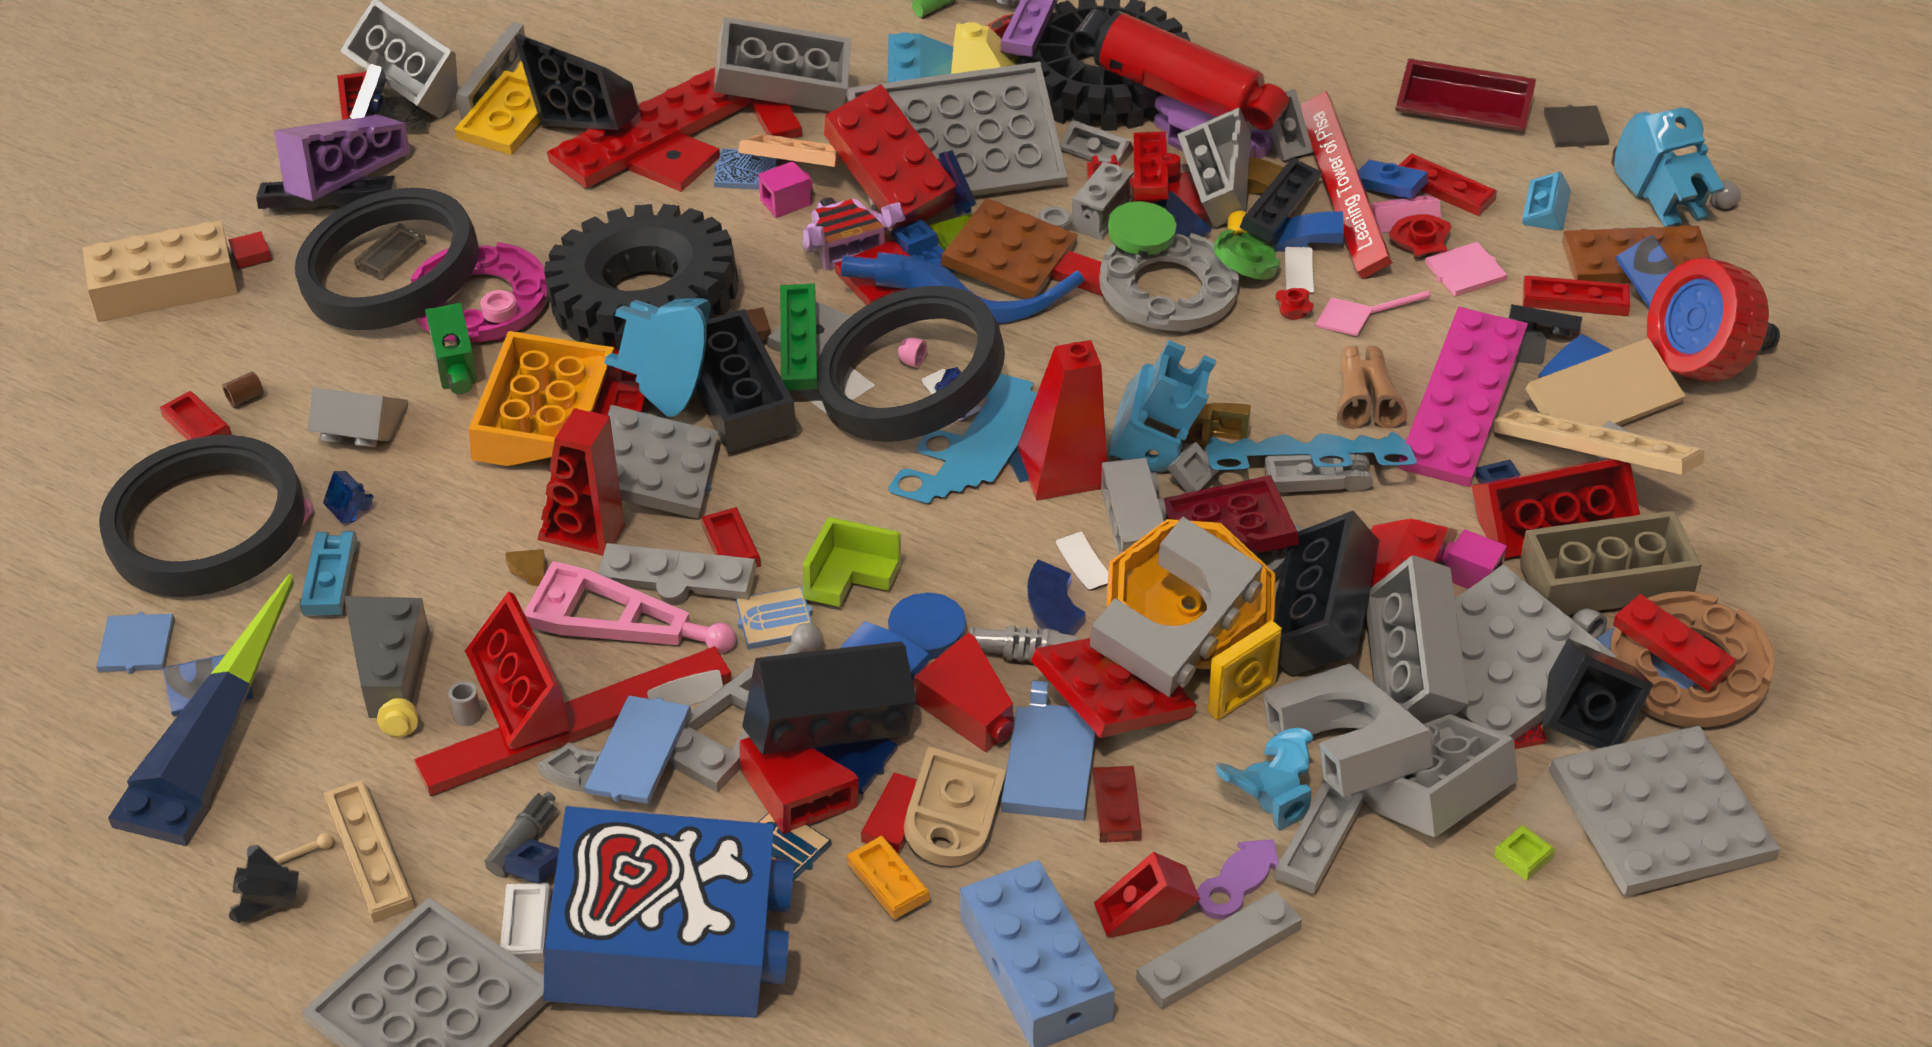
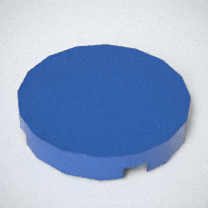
M919 593L900 600L893 607L888 619V630L913 642L928 652L932 659L938 658L965 636L966 618L964 610L955 600L943 594Z

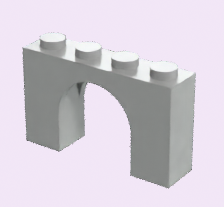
M1184 517L1180 519L1161 542L1158 565L1193 586L1204 598L1207 610L1202 616L1191 623L1180 626H1166L1149 620L1115 598L1092 625L1090 647L1168 697L1178 686L1184 688L1189 683L1196 670L1195 664L1201 657L1207 659L1212 654L1218 644L1219 639L1217 637L1223 630L1230 631L1241 614L1240 608L1245 602L1251 604L1257 598L1263 586L1259 582L1262 571L1261 564Z
M1350 663L1263 692L1267 727L1276 735L1290 728L1306 729L1312 735L1335 728H1358L1356 731L1320 742L1323 778L1343 797L1433 766L1432 749L1435 746V741L1430 728L1427 725H1423L1406 708H1403L1394 701L1386 691H1382L1367 675H1363Z

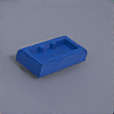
M1368 160L1358 170L1365 189L1412 199L1428 183V173L1426 171L1398 166L1395 163Z

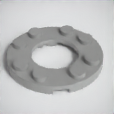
M1191 233L1190 238L1181 234H1175L1174 243L1167 250L1148 255V251H1139V254H1132L1118 248L1113 243L1104 254L1100 267L1099 284L1106 301L1118 313L1123 315L1127 321L1154 329L1187 333L1193 329L1208 326L1220 320L1229 312L1236 300L1239 276L1238 272L1228 267L1217 257L1213 248L1215 243ZM1160 261L1175 262L1194 271L1202 282V288L1192 298L1184 300L1181 297L1178 299V302H1174L1168 297H1150L1148 291H1141L1135 282V275L1139 269L1150 263Z

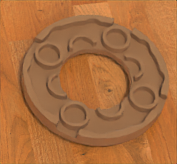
M1676 591L1657 594L1647 598L1700 635L1714 640L1722 646L1726 653L1737 660L1735 670L1710 692L1705 689H1694L1693 686L1685 689L1672 679L1662 678L1658 674L1657 668H1654L1652 665L1651 652L1618 628H1614L1609 650L1617 656L1618 660L1636 667L1654 684L1641 710L1662 721L1686 728L1724 725L1736 721L1753 711L1764 699L1770 687L1775 658L1766 632L1746 611L1741 608L1735 611L1726 605L1718 603V597L1700 592Z

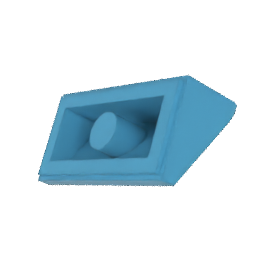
M1562 172L1530 180L1522 218L1524 225L1551 230L1564 229L1571 191Z

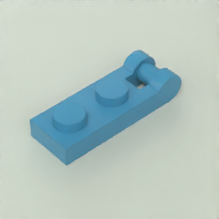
M343 531L342 535H330L329 532L315 533L300 603L303 616L342 615L353 555L357 551V535L355 531Z

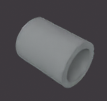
M461 681L452 685L448 695L454 721L461 726L476 724L482 716L476 686L468 681Z

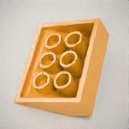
M508 331L469 427L471 460L510 466L552 457L555 437L573 409L577 408L593 412L610 366L604 363L605 357L614 353V347Z

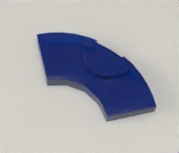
M1038 559L1030 572L1027 585V600L1034 615V621L1041 630L1051 629L1059 631L1061 634L1074 636L1085 623L1086 612L1075 606L1067 595V590L1071 584V573Z

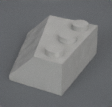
M1451 714L1423 724L1430 728L1434 736L1435 746L1432 749V767L1359 791V793L1364 794L1363 800L1373 812L1424 834L1437 837L1518 781L1514 738Z

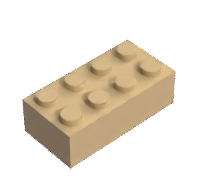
M222 220L202 222L194 226L167 229L163 232L131 236L127 239L106 243L100 242L82 247L88 292L98 322L238 294Z

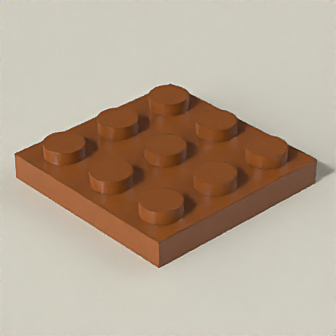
M986 198L942 253L941 265L1021 298L1028 299L1038 296L1053 277V269L1069 250L1072 251L1075 247L1078 234Z

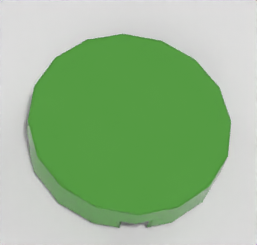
M1141 201L1128 202L1116 207L1110 214L1108 235L1110 240L1124 251L1132 254H1139V251H1148V255L1167 250L1174 243L1177 224L1173 215L1165 208Z
M1231 229L1220 232L1213 248L1217 257L1224 264L1236 272L1254 279L1267 280L1274 277L1281 262L1280 258H1274L1276 252L1269 244L1262 239L1253 237L1250 233H1242L1241 236L1233 235L1235 230Z

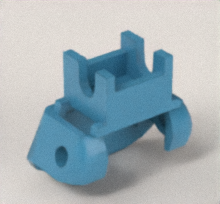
M703 298L675 299L659 308L639 300H634L631 302L630 307L623 305L617 308L615 316L626 319L619 355L612 353L606 356L604 363L637 374L636 382L640 384V393L667 417L677 416L690 402L700 377L706 349V325L711 311V303Z

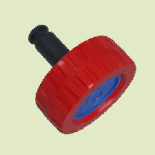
M1698 258L1678 265L1660 283L1649 307L1647 317L1648 338L1669 371L1684 377L1707 382H1719L1729 379L1743 371L1752 362L1759 350L1770 351L1777 346L1780 340L1778 327L1773 323H1768V300L1759 280L1750 271L1725 261Z

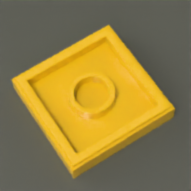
M1268 622L1212 658L1208 713L1216 720L1222 719L1276 683L1282 628L1275 622Z

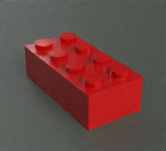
M882 84L825 115L824 136L878 210L882 213L881 208L893 203H901L906 220L895 223L892 227L893 230L920 219L924 222L954 204L957 185Z

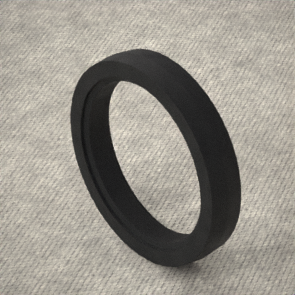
M426 188L392 189L371 194L351 202L320 222L306 237L298 251L295 260V276L304 300L311 311L322 321L349 330L383 329L419 318L426 314L425 309L439 307L455 295L469 279L476 266L479 254L478 240L475 228L467 212L453 197L443 192ZM427 220L441 224L452 232L451 245L441 262L427 274L402 288L375 296L346 297L335 294L322 285L323 273L331 258L347 243L370 230L400 221Z
M922 286L887 295L853 314L832 334L825 344L817 362V387L821 399L829 414L843 430L862 439L892 442L913 439L933 433L969 413L991 391L999 378L1004 364L1005 349L1001 331L988 306L979 297L963 289L949 286ZM950 319L971 327L977 333L978 339L975 353L967 367L951 383L930 396L901 406L875 408L856 403L844 394L845 377L855 358L872 342L894 329L923 320Z
M204 436L163 448L130 468L114 484L106 496L100 512L99 527L106 554L117 572L131 585L149 593L163 596H200L226 590L244 583L277 562L289 550L300 533L305 517L304 496L300 480L292 464L281 451L272 445L245 436ZM235 469L257 474L267 479L277 489V500L274 510L265 524L244 542L219 554L190 561H166L149 557L136 550L129 543L131 523L142 505L163 488L183 478L207 471Z

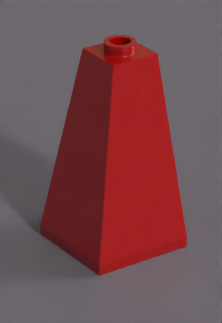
M1092 340L1054 347L1017 445V451L1036 501L1101 489L1102 463L1107 462L1102 364Z

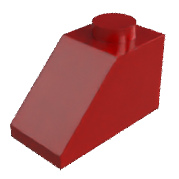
M1153 851L1095 900L1094 905L1106 936L1114 938L1169 925L1198 902L1200 897L1186 865Z

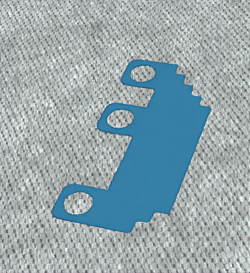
M1000 374L995 385L986 396L989 399L963 436L938 430L924 435L917 445L916 449L919 453L946 460L936 476L912 469H903L898 472L889 485L888 490L892 494L930 503L934 496L946 497L951 490L961 492L966 485L976 487L982 480L993 482L1019 443L1037 392L1030 390L1034 385L1033 382ZM935 436H943L950 441L949 447L940 452L929 450L926 443ZM906 476H916L922 480V486L913 492L901 490L898 483Z

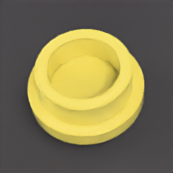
M394 698L381 706L377 715V723L381 730L388 735L404 737L415 731L418 724V714L410 701Z

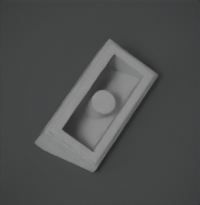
M1074 120L1071 121L1060 143L1061 151L1092 161L1094 155H1098L1099 162H1111V155H1116L1117 162L1120 161V166L1132 154L1134 149L1129 139Z

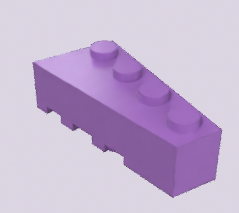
M380 115L274 130L285 192L311 201L410 154L406 123Z

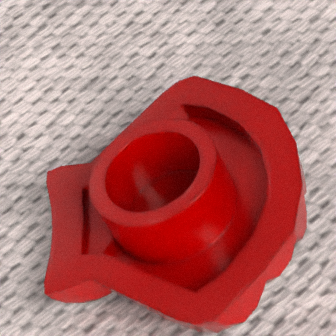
M1430 214L1411 215L1399 219L1394 224L1389 233V238L1396 246L1412 251L1414 257L1432 253H1443L1447 251V247L1443 242L1452 225L1450 222Z

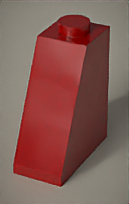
M969 632L914 676L916 704L984 752H988L998 742H1004L1011 735L1014 728L1013 702L975 636Z
M750 737L739 740L740 770L782 834L858 806V777L856 774L815 749L810 748L762 755Z

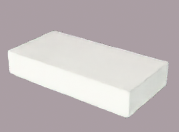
M549 883L506 884L500 946L523 962H544L551 897Z

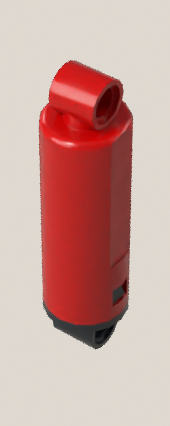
M1093 9L1073 33L1072 38L1075 45L1082 52L1094 55L1096 65L1214 117L1240 108L1246 123L1248 121L1252 126L1260 130H1270L1289 104V97L1286 92L1277 85L1271 83L1264 84V75L1260 71L1121 11H1117L1110 16L1102 10Z

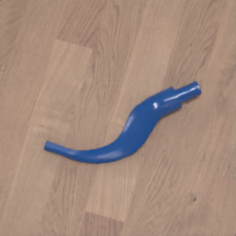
M878 252L877 259L842 256L841 277L875 280L876 287L910 289L922 286H949L974 294L948 269L917 257ZM1075 271L1045 293L1024 300L992 301L979 298L988 306L997 323L1003 324L1032 316L1046 309L1084 282V277L1079 271Z

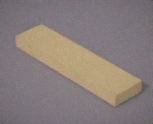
M364 779L324 792L326 804L373 923L415 908Z

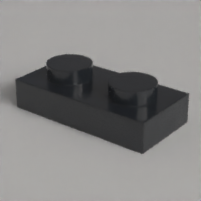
M1511 304L1509 319L1528 323L1527 329L1536 330L1537 324L1551 326L1550 333L1569 337L1572 335V330L1580 331L1583 318Z

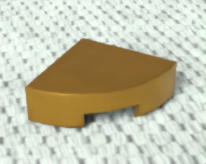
M544 549L505 552L509 571L525 579L527 584L539 586L545 576Z

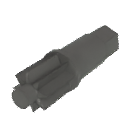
M538 792L524 810L516 816L513 825L485 859L486 868L494 875L505 876L507 874L505 872V856L541 833L544 825L557 810L552 805L556 800L552 793L545 792L542 796Z

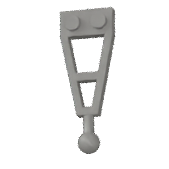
M811 623L798 625L791 635L792 644L781 655L817 651L823 641L820 629ZM768 653V654H767L766 656H764V657H767V656H776V655H774V654H772V653ZM754 664L691 710L667 763L668 766L717 793L740 769L739 740L748 738L749 735L744 730L731 750L696 730L730 704H734L743 710L746 709Z

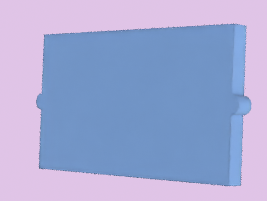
M628 696L584 787L587 794L611 797L615 802L622 799L649 804L691 713L690 705L666 702L661 697L653 700Z

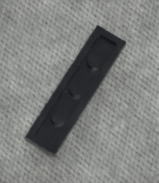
M1292 157L1243 217L1240 228L1249 232L1253 237L1270 243L1318 183L1322 171Z
M395 175L361 177L311 201L285 192L283 181L260 183L256 200L258 209H269L270 211H282L288 207H302L311 210L325 205H336L342 208L360 198L396 189L397 187Z

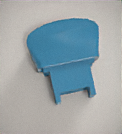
M1677 108L1655 114H1650L1648 111L1635 114L1625 126L1615 153L1614 166L1616 174L1638 199H1650L1664 227L1681 225L1682 220L1676 209V206L1681 204L1689 208L1696 221L1707 219L1709 214L1704 205L1710 194L1723 192L1725 188L1707 156L1708 147L1707 144H1704L1702 121L1690 108ZM1675 123H1681L1685 128L1680 129ZM1694 145L1697 148V152L1677 156L1673 152V150Z
M1168 340L1154 365L1144 364L1128 383L1114 422L1109 444V457L1113 459L1121 458L1123 460L1146 458L1150 471H1167L1166 467L1181 454L1182 440L1186 439L1191 425L1208 400L1209 395L1206 394L1210 372L1214 368L1216 360L1204 355L1195 368H1184L1180 365V360L1186 347ZM1148 416L1178 429L1179 432L1174 438L1144 425V422ZM1149 450H1155V451H1157L1159 454H1157V455H1152V454L1148 453L1147 451H1149Z

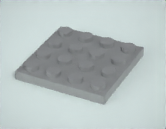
M1504 564L1455 598L1469 705L1454 716L1510 736L1514 740L1544 720L1548 674L1568 638L1617 659L1614 653Z
M1700 726L1560 757L1551 761L1549 768L1551 775L1624 897L1777 859L1780 848Z
M429 897L302 1011V1014L307 1024L339 1047H501L548 1001H543L544 976Z

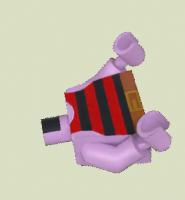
M831 197L824 198L818 203L817 209H814L811 213L812 223L803 229L802 248L808 253H812L817 249L824 270L835 268V263L842 261L843 255L854 256L885 243L884 231L893 227L895 223L906 220L901 203H893L881 208L882 213L880 214L865 208L857 199L836 203Z

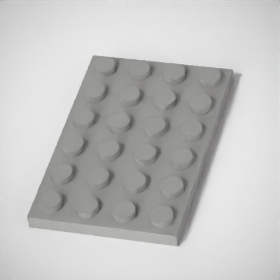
M1041 62L880 83L946 172H951L953 175L951 178L955 179V184L959 186L956 188L957 191L964 192L965 187L968 193L970 191V197L1066 183V168ZM880 84L847 88L848 102ZM956 168L962 171L961 178H959L958 176V180L956 174H958ZM955 193V199H960L961 197ZM868 196L870 209L873 211L878 210L876 205Z

